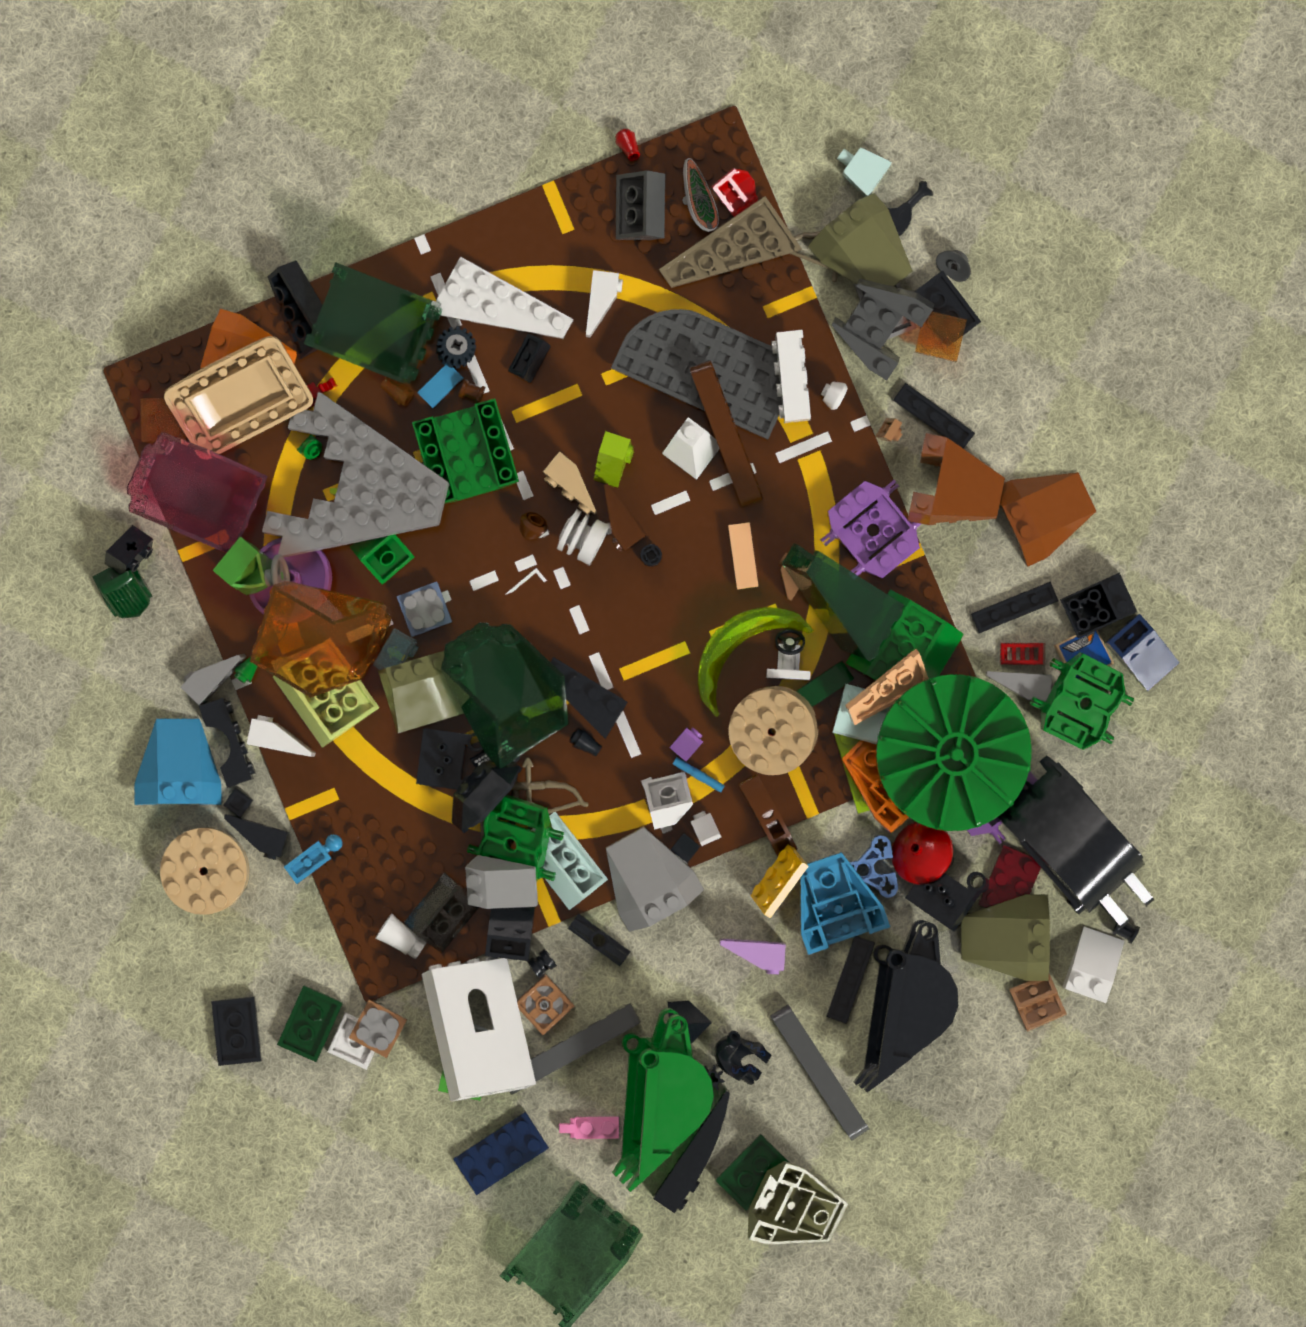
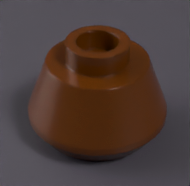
M535 512L522 514L520 518V532L524 538L528 540L537 539L548 530L547 522L541 515Z

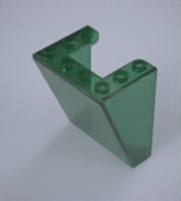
M335 262L332 270L334 276L330 280L331 285L316 324H313V331L311 335L307 334L304 344L398 382L410 384L411 380L415 381L419 369H417L419 360L423 361L427 349L424 348L427 340L430 341L435 331L432 326L434 321H438L443 310L440 308L441 303Z
M794 543L782 565L840 649L871 662L879 654V647L883 640H886L891 634L892 629L890 628L894 622L898 621L902 616L904 605L823 553L816 550L814 555Z
M576 1180L506 1265L500 1277L508 1283L515 1276L518 1278L516 1281L518 1285L522 1281L555 1307L553 1314L557 1315L560 1313L563 1319L558 1324L560 1327H571L628 1262L643 1234L635 1225L628 1223L618 1211L611 1209L604 1199L594 1195L587 1185Z

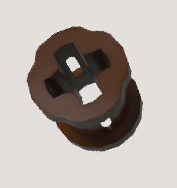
M465 379L459 397L473 400L475 404L480 403L486 387L476 386Z

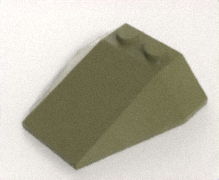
M875 193L856 201L826 225L808 245V248L823 265L856 285L859 279H864L894 287L913 272L890 212Z
M1026 894L966 914L961 921V960L1025 981H1048L1050 965L1048 894Z
M784 1161L767 1170L749 1207L748 1238L767 1245L830 1242L848 1203L802 1166Z

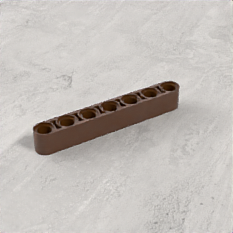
M711 360L690 367L692 378L742 507L763 500L760 487Z

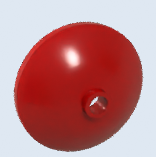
M918 822L909 824L897 835L893 843V858H891L893 867L901 878L913 884L923 885L937 880L947 871L953 857V844L947 831L930 828ZM919 846L918 851L914 852V848Z

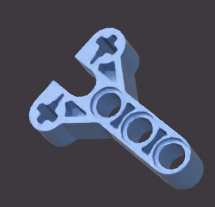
M877 835L871 840L870 847L857 861H851L850 864L856 871L860 864H866L869 868L868 873L861 876L864 882L877 888L882 896L890 898L898 891L896 872L878 874L874 870V864L881 859L893 858L891 843L887 837ZM878 839H881L882 842H886V846L883 847L882 854L879 848H875V844L878 843ZM886 878L888 883L893 885V889H890L888 894L885 890H882V887L885 886Z

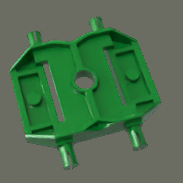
M1082 652L1066 663L1053 658L1051 661L1054 663L1050 662V667L1059 670L1061 673L1047 700L1044 702L1033 697V701H1030V705L1041 711V729L1082 750L1101 740L1111 744L1113 741L1106 738L1114 740L1113 735L1106 733L1111 715L1121 702L1128 706L1133 704L1130 701L1134 702L1133 697L1125 694L1123 673ZM1076 675L1111 691L1110 695L1075 678ZM1087 697L1089 705L1086 708H1081L1080 701ZM1059 710L1093 728L1089 729L1061 714H1058L1057 711Z
M506 795L484 819V836L479 847L469 844L467 853L536 867V881L540 878L554 881L556 872L543 868L549 837L562 841L564 832L552 828L547 807ZM498 817H502L535 828L536 831L534 832L530 829H525L513 825L511 823L498 820ZM509 839L515 841L516 849H512L509 847Z

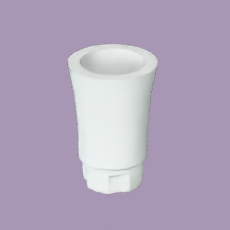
M392 913L375 937V939L389 944L405 955L408 953V955L415 959L426 944L424 939L418 937L419 934L404 925Z

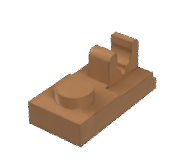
M886 418L875 437L881 441L894 440L898 442L902 436V429L900 428L902 422L896 418Z

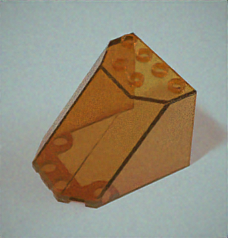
M290 581L274 584L269 593L268 604L263 612L262 624L258 628V637L252 648L250 662L311 698L359 681L364 677L369 664L375 663L380 656L391 617L386 613L387 607L382 602Z

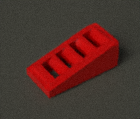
M1000 643V665H1045V643ZM1008 647H1012V660H1007ZM1016 647H1020V660H1016ZM1025 647H1029V660H1025ZM1034 647H1038V660H1034Z

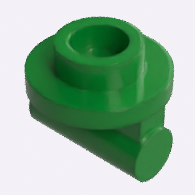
M310 434L297 451L306 459H313L320 454L322 444Z

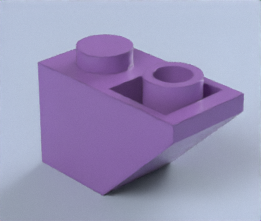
M693 727L691 730L686 728L670 746V749L684 761H687L703 743L700 740L702 735Z

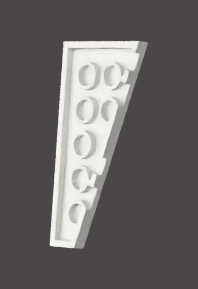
M462 257L459 258L429 312L432 315L561 339L565 337L573 322V319Z

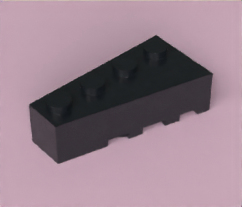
M553 657L542 675L605 739L607 738L626 707L627 701Z

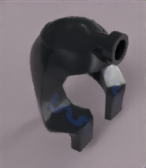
M731 1031L727 1036L721 1038L714 1048V1057L719 1068L735 1080H742L749 1085L754 1084V1080L757 1081L762 1072L750 1063L743 1066L741 1063L742 1058L755 1054L767 1064L772 1056L763 1044L742 1039L737 1031Z

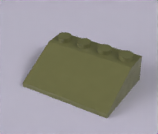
M465 645L378 671L397 733L478 709L472 665Z

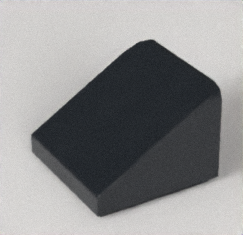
M683 833L671 848V851L688 863L701 846Z

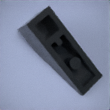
M225 814L224 819L259 852H263V857L276 860L277 857L283 856L289 832Z

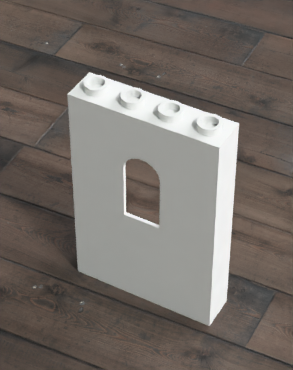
M488 957L486 961L481 962L477 958L467 961V964H461L460 961L449 963L448 967H442L441 964L430 966L429 971L422 974L450 1101L521 1090L535 1085L536 1081L508 960L505 958ZM478 989L485 994L493 1030L475 1033L468 1002V994L471 990Z

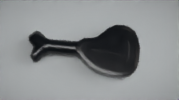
M926 181L919 182L917 192L907 202L901 204L898 208H888L899 236L910 225L913 207L923 197L933 196V191L927 187Z

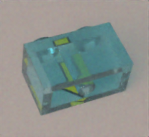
M394 628L373 666L382 670L407 662L408 658H413L419 647L416 646L418 641Z

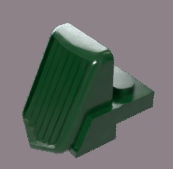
M109 567L92 577L114 617L118 616L122 619L140 617L150 604V598L153 597L138 569L135 572L130 570L120 575Z

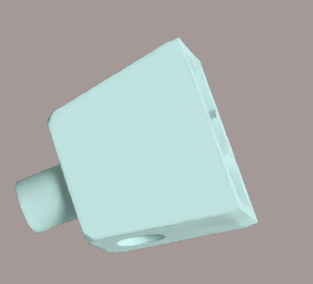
M860 148L855 156L846 149H843L837 160L847 166L842 175L864 197L872 193L892 163L863 148Z

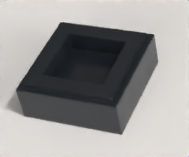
M235 788L223 806L241 818L254 800Z

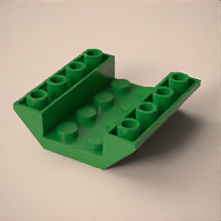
M495 398L477 403L470 408L435 418L432 416L412 422L424 465L449 483L444 504L499 490L519 482Z
M889 590L846 661V664L876 681L913 650L917 649L928 678H933L940 675L964 634L912 600Z

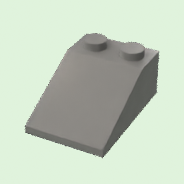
M477 855L465 867L468 905L486 909L536 907L538 905L536 867Z

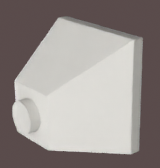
M688 417L662 454L697 480L720 448L717 440Z
M685 772L643 782L654 830L675 825L693 805Z

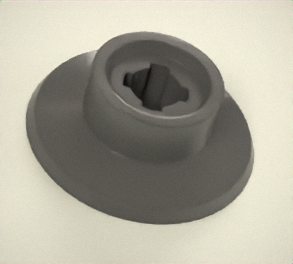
M959 250L943 251L937 255L936 265L939 271L943 270L947 276L956 282L966 281L970 277L971 268L968 258L963 252Z

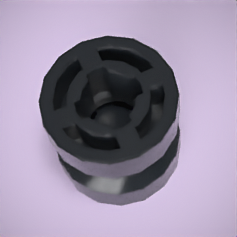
M649 544L642 549L640 557L646 566L654 567L660 563L662 552L658 546Z
M546 949L540 951L539 956L536 958L532 957L527 961L538 978L544 976L548 969L552 970L557 966L555 961L550 958V954Z

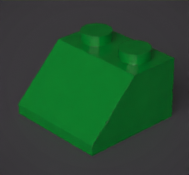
M396 534L356 542L350 546L359 560L382 585L415 557Z

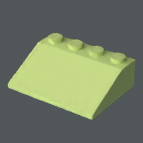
M331 638L326 639L289 663L273 676L322 748L380 708Z

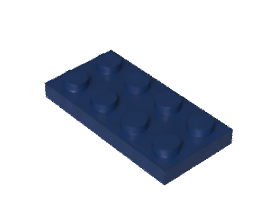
M525 1111L453 1158L475 1194L478 1195L549 1149V1146Z

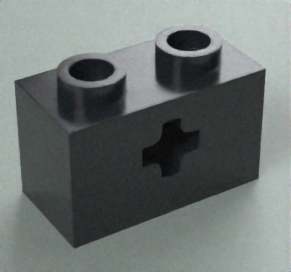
M132 525L106 551L104 564L120 575L130 570L135 572L143 559H148L152 554L153 538Z

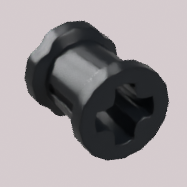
M1116 923L1112 934H1118L1127 939L1128 943L1132 944L1140 927H1134L1128 923L1121 928Z

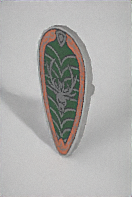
M691 158L685 160L683 167L686 196L683 197V203L688 205L692 219L702 230L713 231L719 224V214L714 198L700 169Z

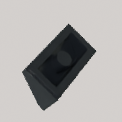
M528 333L508 372L531 383L551 346L544 340Z

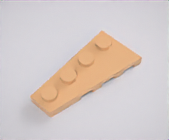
M917 649L913 650L845 705L854 725L892 706L911 687L929 679Z

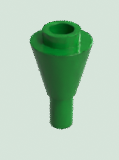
M259 646L252 657L250 656L234 669L236 672L234 676L244 684L246 681L251 683L259 661L267 651Z

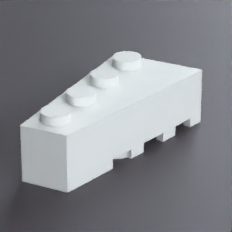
M803 330L777 332L775 341H771L772 352L777 354L778 361L774 362L775 375H779L780 384H776L777 397L782 398V405H778L779 417L784 418V423L810 421L811 419L809 393L806 386L807 371L806 367H804L805 350L801 340L803 338Z

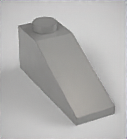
M245 654L236 655L197 670L194 673L191 671L184 677L183 681L185 683L181 688L198 705L205 704L247 656Z
M985 672L986 677L1026 700H1032L1033 697H1036L1045 702L1051 692L1052 675Z

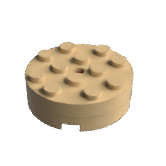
M783 686L765 687L753 691L737 705L729 722V740L737 758L749 769L765 775H780L796 769L811 754L818 737L815 712L810 703L798 692Z
M205 827L186 831L176 837L164 852L160 866L162 886L170 900L187 912L207 915L225 910L240 898L249 880V861L246 852L234 837L220 829ZM204 867L208 870L206 875L202 872Z

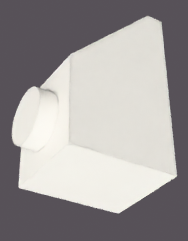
M702 811L693 816L694 820L690 822L701 846L721 838L711 813L706 814L705 811Z

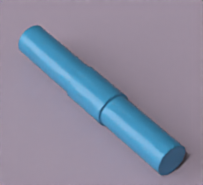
M678 757L673 762V765L718 792H722L724 784Z

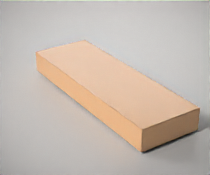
M750 522L728 525L737 590L758 587Z

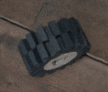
M456 326V329L449 327L448 331L445 329L442 335L440 334L436 345V354L438 353L439 360H443L442 364L446 365L447 363L449 368L456 366L457 369L461 365L465 367L467 363L472 361L476 350L475 338H472L473 334L471 332L467 333V329L463 328V330H460V326Z

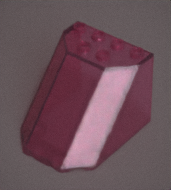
M162 432L153 445L149 443L142 450L140 459L127 485V494L131 496L128 509L133 514L227 553L246 530L250 516L256 508L257 500L265 487V481L268 476L209 449Z

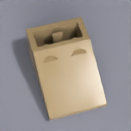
M559 451L543 471L546 476L544 478L545 481L553 488H556V486L560 487L562 495L572 502L575 499L579 503L578 508L585 514L589 515L592 513L595 516L596 509L577 465Z

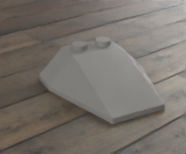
M644 826L606 847L618 913L629 932L650 927L690 904L704 890L695 872Z

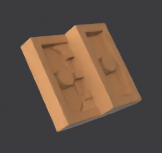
M1050 974L1048 981H1028L1009 989L1027 1032L1067 1015Z

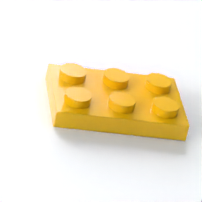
M789 844L779 853L777 860L767 869L765 876L754 887L750 895L763 914L769 918L772 917L808 868V865L796 849Z

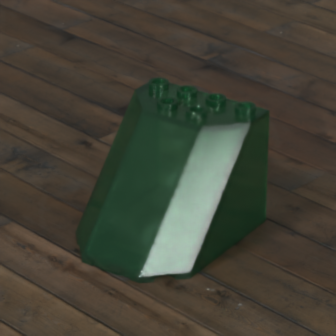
M478 623L474 628L467 630L455 640L445 644L441 671L484 752L499 768H503L568 725L564 675L511 624L489 626V623Z

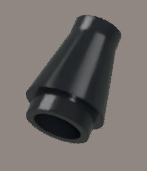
M577 728L569 739L572 747L597 756L602 748V745L585 729Z

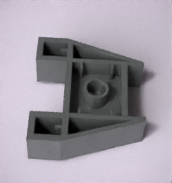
M859 279L856 287L865 292L846 323L835 317L832 326L864 365L887 381L898 365L900 357L883 347L902 316L922 327L933 311L935 304L917 292Z

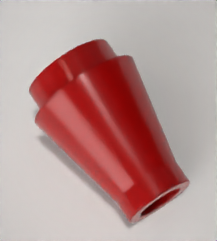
M630 129L620 130L615 136L616 145L630 161L637 160L640 157L635 133Z

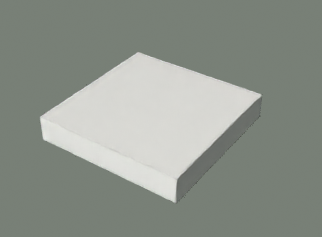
M345 1012L327 1052L367 1070L375 1052L349 1038L359 1018Z

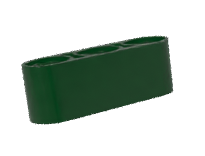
M840 661L796 692L801 694L813 707L845 686V684H848L854 677L844 662Z

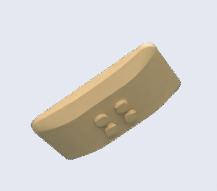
M275 336L260 339L209 364L170 386L164 393L166 404L197 454L203 459H210L295 414L308 409L313 403L312 393L283 344Z

